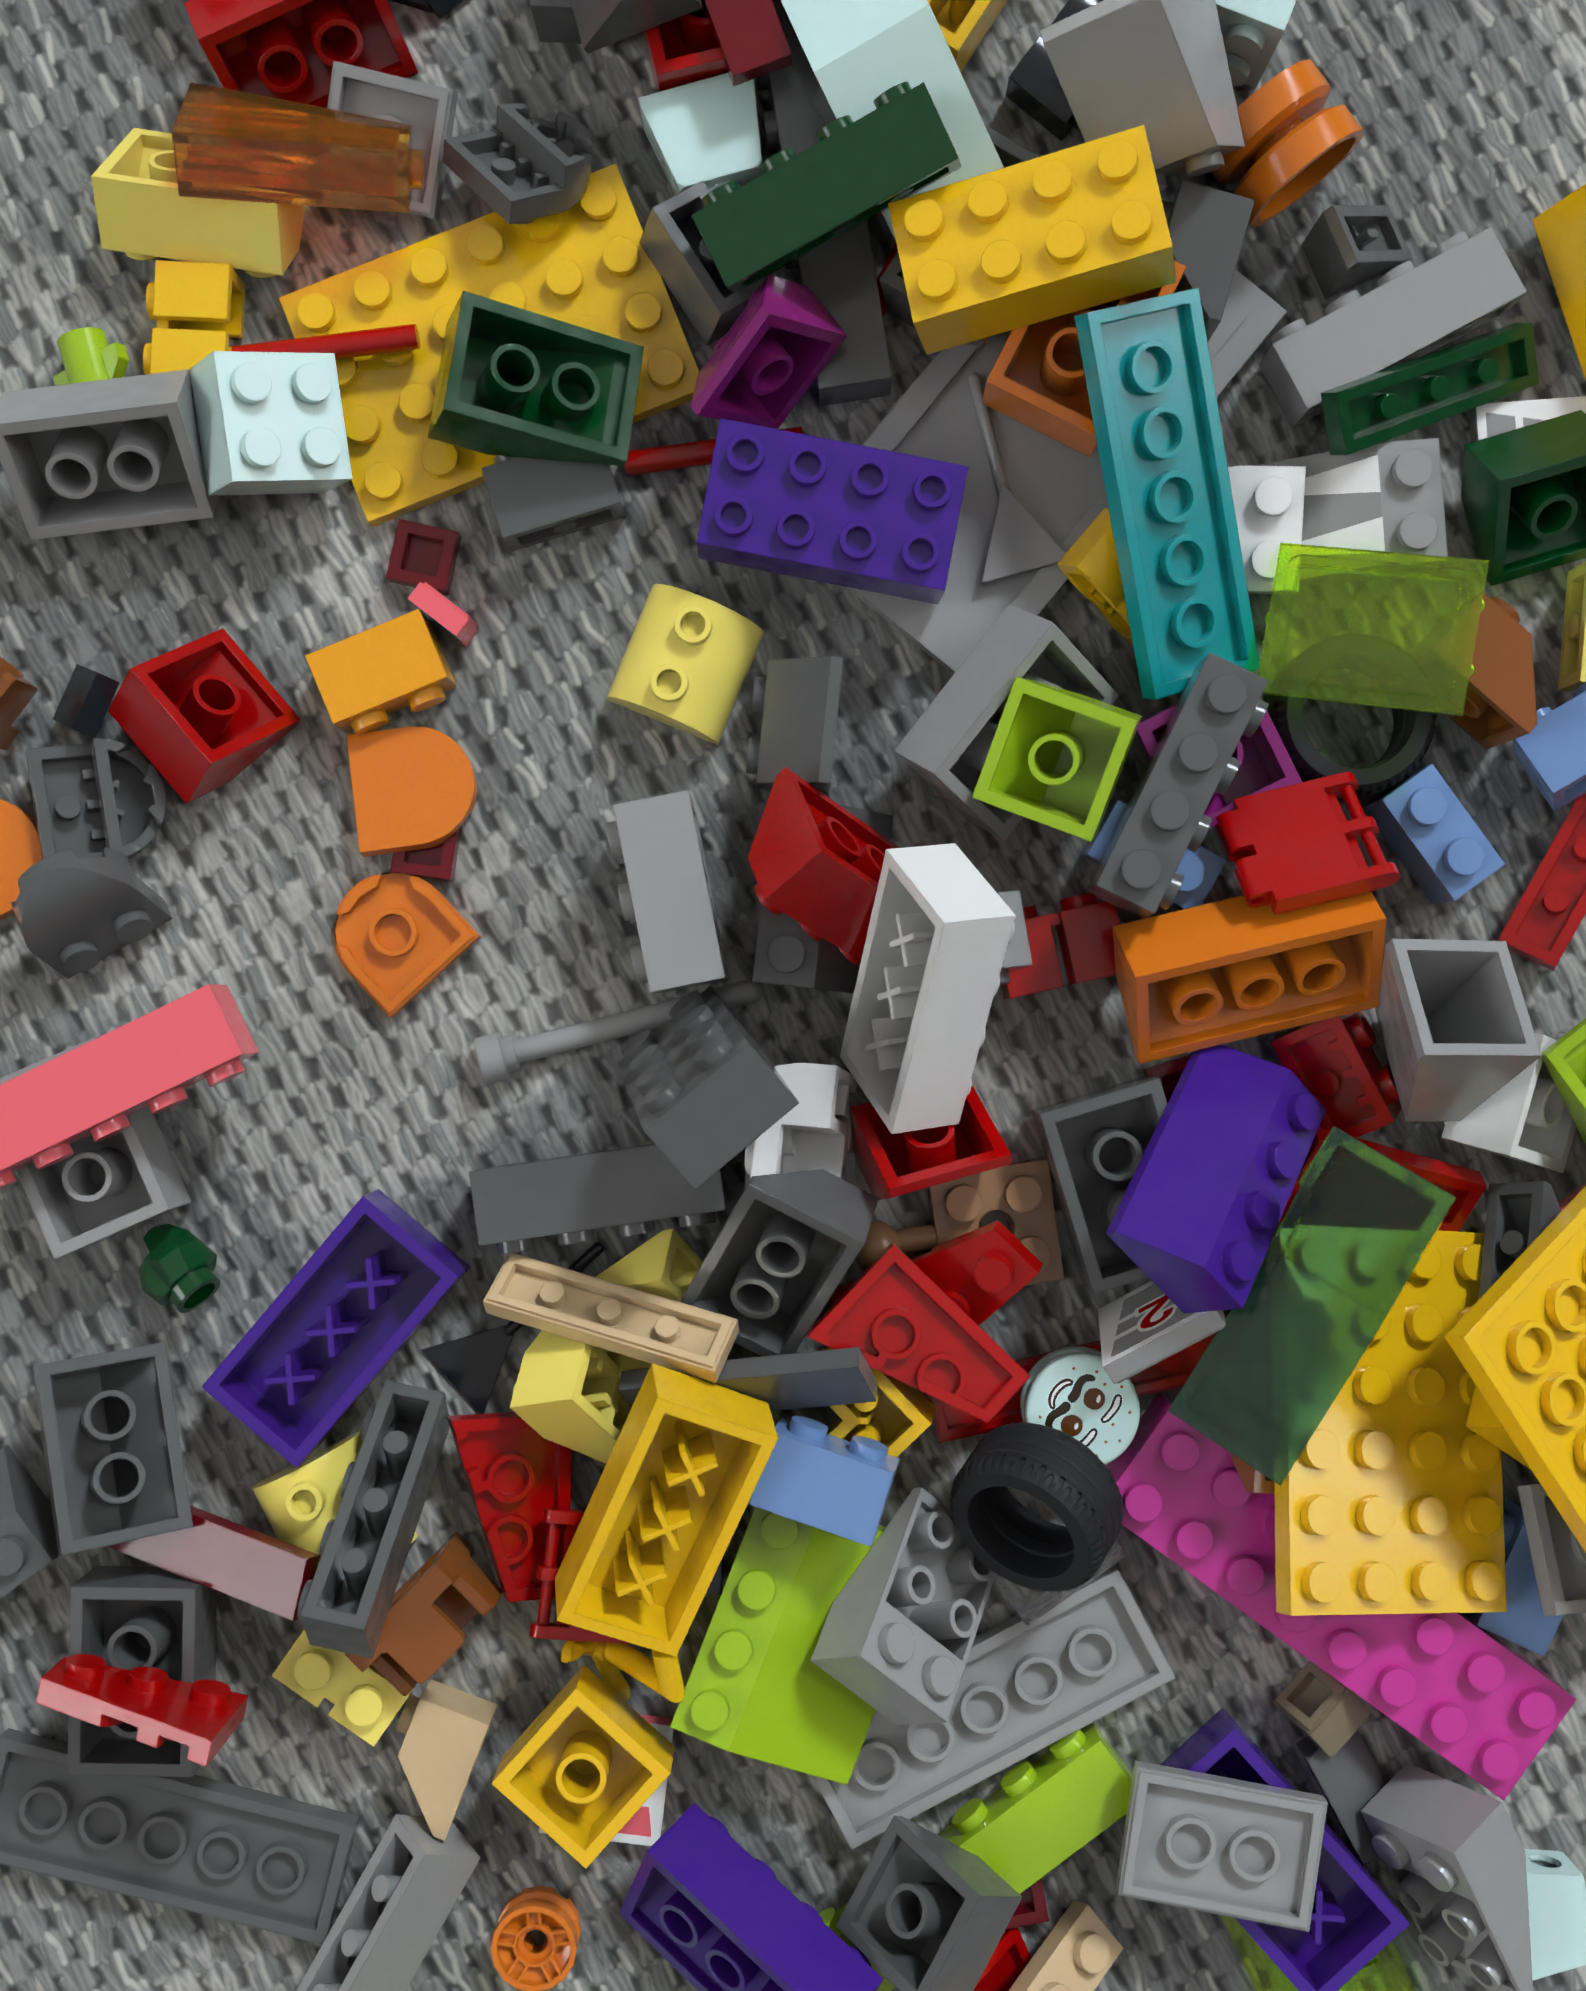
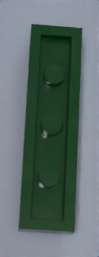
M1532 322L1514 323L1321 392L1330 455L1346 456L1539 384Z

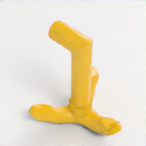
M568 1640L565 1641L561 1649V1662L564 1663L575 1661L583 1654L590 1655L603 1682L625 1702H628L630 1699V1687L620 1669L671 1702H682L685 1697L678 1654L675 1657L652 1650L653 1659L629 1644Z

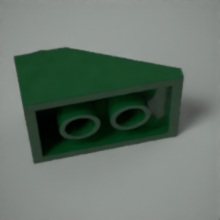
M463 291L446 325L428 438L487 455L624 466L628 459L644 346Z

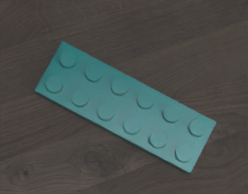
M1199 287L1074 316L1142 698L1156 700L1183 692L1195 667L1210 652L1248 671L1260 669Z

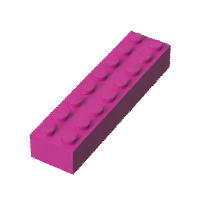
M1160 1393L1156 1395L1139 1419L1138 1429L1131 1444L1119 1457L1106 1465V1468L1115 1479L1116 1485L1120 1490L1119 1493L1122 1496L1123 1526L1503 1801L1577 1700L1550 1675L1492 1633L1475 1625L1463 1613L1290 1616L1277 1613L1275 1495L1247 1492L1223 1439Z

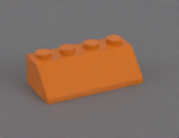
M1369 891L1274 915L1270 904L1249 908L1244 895L1113 926L1115 972L1138 1063L1142 1064L1379 1007L1387 918L1372 892Z

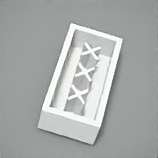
M956 843L886 849L840 1052V1058L891 1134L959 1124L965 1099L971 1091V1078L979 1048L985 1040V1026L993 997L999 989V975L1007 946L1014 935L1016 915Z

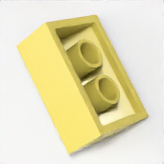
M133 128L91 176L101 248L125 252L128 257L136 260H151L160 257L185 262L228 263L232 268L244 270L246 274L253 277L283 276L299 251L312 167V154Z

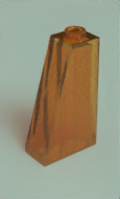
M190 83L172 131L178 193L182 197L410 213L413 189L424 190V150L412 148V125L206 84Z

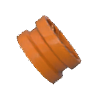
M540 1885L525 1888L514 1898H509L500 1912L491 1944L494 1967L504 1981L519 1990L543 1991L553 1988L566 1978L574 1966L582 1929L579 1911L571 1899H565L556 1893L555 1888ZM532 1930L542 1931L546 1935L543 1945H535V1938L529 1932Z

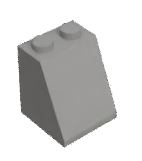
M1103 0L1040 30L1043 45L1085 143L1144 125L1160 191L1168 187L1166 177L1184 170L1187 177L1214 171L1225 165L1223 155L1245 147L1215 0Z
M1392 938L1386 944L1382 965L1379 1007H1376L1375 1012L1405 1122L1461 1121L1542 1056L1506 941Z

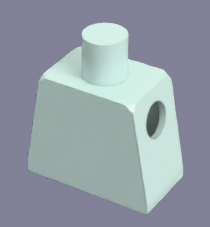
M729 73L638 98L644 131L674 195L701 181H704L711 192L731 181H736L740 188L761 176L758 169L762 163L754 79L733 86Z
M1524 1849L1526 1855L1532 1980L1585 1966L1586 1883L1583 1874L1563 1852Z

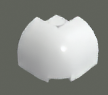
M792 1063L775 1066L799 1104L746 1147L744 1188L752 1176L824 1169L856 1186L858 1164L855 1157L849 1092L855 1093L857 1082L852 1074L837 1065Z

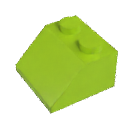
M1016 676L972 798L1092 842L1101 826L1142 716L1079 693Z

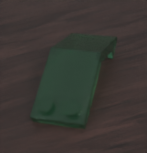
M1335 1126L1298 1182L1300 1188L1266 1252L1244 1307L1242 1309H1231L1225 1319V1328L1216 1333L1168 1410L1280 1486L1284 1483L1385 1322L1456 1200V1197Z

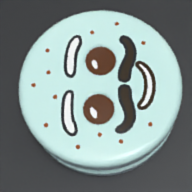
M1080 1346L1065 1347L1047 1354L1032 1367L1028 1373L1030 1378L1023 1384L1021 1390L1020 1409L1023 1422L1048 1426L1074 1437L1087 1446L1104 1465L1115 1460L1128 1448L1135 1437L1139 1425V1398L1130 1378L1119 1384L1118 1382L1115 1384L1112 1382L1102 1367L1100 1351Z

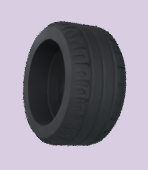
M1363 634L1338 635L1314 644L1282 669L1274 680L1265 702L1269 704L1267 712L1302 782L1342 772H1352L1359 784L1355 793L1357 798L1360 799L1393 787L1416 769L1426 755L1430 742H1432L1437 715L1436 705H1434L1435 696L1432 686L1428 684V677L1422 667L1416 665L1417 661L1407 651L1404 652L1398 645L1376 636ZM1347 669L1359 672L1374 681L1382 689L1390 703L1393 714L1392 738L1384 755L1371 766L1352 769L1337 765L1321 755L1307 736L1302 714L1305 694L1310 683L1325 671ZM1343 797L1338 798L1339 801H1344Z
M1019 1422L1005 1424L986 1434L978 1442L957 1473L950 1493V1509L953 1520L962 1539L972 1553L984 1565L1004 1579L1022 1587L1039 1591H1068L1082 1586L1089 1581L1100 1569L1114 1544L1122 1526L1124 1513L1120 1490L1104 1463L1087 1446L1074 1437L1060 1430L1034 1423ZM1007 1487L1024 1491L1038 1498L1049 1506L1066 1526L1050 1523L1032 1514L1013 1497Z

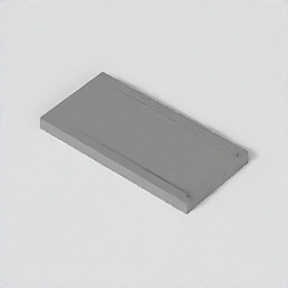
M1236 269L1221 322L1210 340L1207 341L1216 398L1220 396L1287 312ZM1011 331L990 336L984 346L962 344L939 351L862 445L969 466L946 589L939 604L846 587L952 675H954L1009 604L1039 616L1068 581L1058 565L1054 564L981 584L999 495L968 377L971 373H977L980 376L984 391L986 381ZM988 407L1010 492L1066 553L1104 508H1108L1098 446H1096L1090 458Z

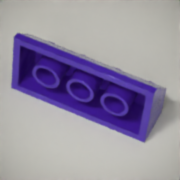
M1222 1044L1192 1051L1106 1234L1183 1313L1242 1309L1326 1109L1291 1069Z
M695 1803L647 1850L619 1912L698 1991H877L884 1980L872 1968L869 1960L861 1951L848 1946L824 1924L820 1914L811 1905L797 1899L776 1879L774 1872L766 1863L759 1859H754L730 1836L722 1822L708 1816Z

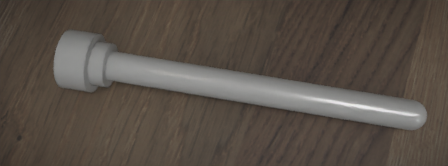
M752 979L714 988L715 992L730 1009L756 1003L763 995L761 984L753 983ZM682 997L514 1040L513 1035L501 1037L499 1032L477 1037L474 1039L475 1049L484 1081L489 1085L511 1079V1072L521 1070V1063L641 1033L648 1029L660 1028L672 1019L669 1012Z

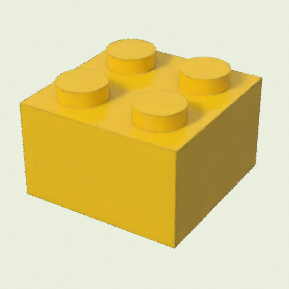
M583 1665L502 1756L491 1784L586 1869L671 1774L675 1746L589 1668Z

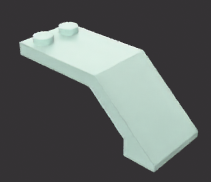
M781 0L836 119L850 115L852 121L855 122L876 110L873 101L891 87L903 82H909L911 89L921 83H925L962 167L911 196L1004 168L927 0ZM888 208L884 210L882 214L895 239L890 211Z

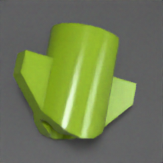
M95 327L78 328L68 331L58 338L57 345L65 370L53 376L55 386L122 378L125 376L129 362L126 347L115 342L109 345L104 330Z

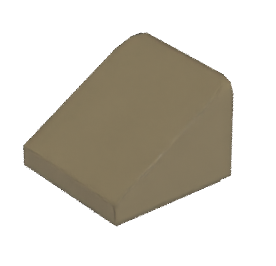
M1311 1661L1301 1669L1272 1702L1286 1718L1329 1757L1337 1754L1370 1715L1369 1709L1353 1691Z

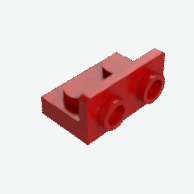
M1361 1011L1301 1025L1276 1036L1271 1041L1283 1067L1291 1069L1326 1109L1319 1126L1320 1128L1357 1138L1395 1122L1402 1107L1391 1067L1388 1065L1382 1068L1371 1047L1376 1044L1374 1031L1368 1019Z

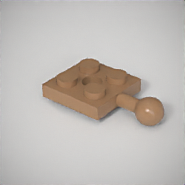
M1039 1158L1012 1162V1164L928 1187L927 1192L932 1224L894 1230L889 1224L874 1220L871 1222L865 1244L855 1258L861 1265L868 1268L890 1244H895L903 1253L932 1249L936 1245L978 1229L980 1220L986 1213L1000 1210L1004 1211L1010 1220V1232L1043 1263L1039 1274L1026 1285L1065 1280L1047 1159Z

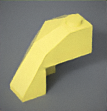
M667 1229L659 1232L597 1275L596 1278L680 1302L703 1261L674 1229ZM541 1330L524 1353L509 1408L543 1438L606 1464L631 1410V1407L619 1392L622 1371L650 1368L651 1363Z

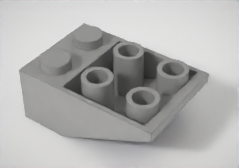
M914 1488L832 1603L810 1660L896 1725L945 1723L948 1721L996 1575L968 1548L955 1525L952 1512L924 1488Z
M1406 1763L1360 1811L1373 1836L1371 1840L1372 1846L1378 1856L1386 1863L1397 1885L1395 1893L1399 1901L1410 1912L1420 1933L1418 1936L1420 1945L1438 1964L1442 1966L1450 1964L1472 1975L1478 1983L1490 1991H1497L1498 1989L1501 1991H1533L1526 1855L1503 1803Z

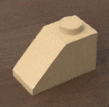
M430 1679L421 1697L410 1694L396 1727V1731L406 1734L398 1754V1759L433 1837L445 1841L498 1704Z

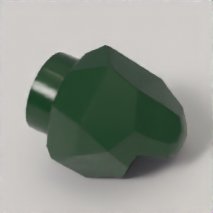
M172 1224L155 1226L146 1233L143 1239L149 1254L143 1259L139 1272L142 1290L160 1305L173 1304L180 1313H187L204 1304L215 1294L221 1282L213 1273L217 1260V1254L189 1230Z

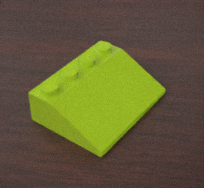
M755 1507L686 1684L685 1697L682 1702H679L670 1727L731 1753L848 1785L876 1709L810 1660L832 1603L872 1547ZM881 1525L879 1526L878 1532L876 1534L872 1546L875 1544V1542L880 1537V1535L886 1527H883Z

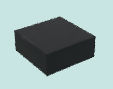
M76 664L53 720L95 738L120 682Z

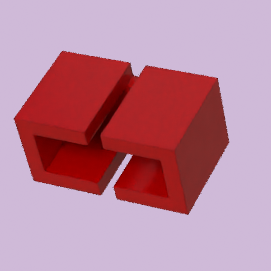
M1087 893L1059 900L1062 911L1053 914L1038 916L1036 905L1024 907L1023 912L1033 965L1009 973L1011 983L1001 986L1004 1000L1064 987L1051 927H1056L1068 985L1116 975L1113 926L1120 925L1116 906L1106 901L1098 903L1096 896Z

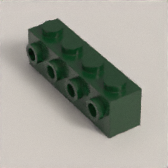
M903 82L891 87L873 101L876 110L855 122L852 121L850 115L830 122L815 134L818 143L797 155H795L792 148L783 150L759 165L758 169L761 176L740 188L736 181L725 183L702 198L705 208L691 216L728 289L736 293L740 292L769 274L774 273L888 209V203L908 198L962 167L924 82L911 89L909 82Z

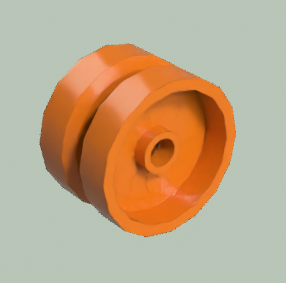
M1311 59L1299 61L1283 70L1237 107L1245 147L1223 155L1225 165L1211 171L1220 184L1240 180L1234 194L1255 200L1249 223L1253 228L1273 219L1311 191L1344 161L1364 136L1362 127L1345 104L1322 109L1328 99L1331 88Z

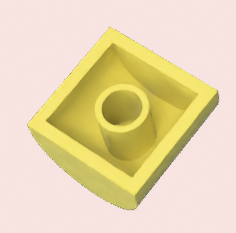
M653 584L606 698L611 702L719 745L764 632L751 620L717 602L677 587Z
M362 1430L309 1456L297 1468L291 1465L257 1482L252 1487L277 1539L320 1555V1545L326 1525L331 1519L335 1520L342 1501L341 1488L345 1472L351 1462H356L362 1446ZM415 1531V1534H414L412 1543H413V1542L416 1540V1538L418 1537L416 1531Z

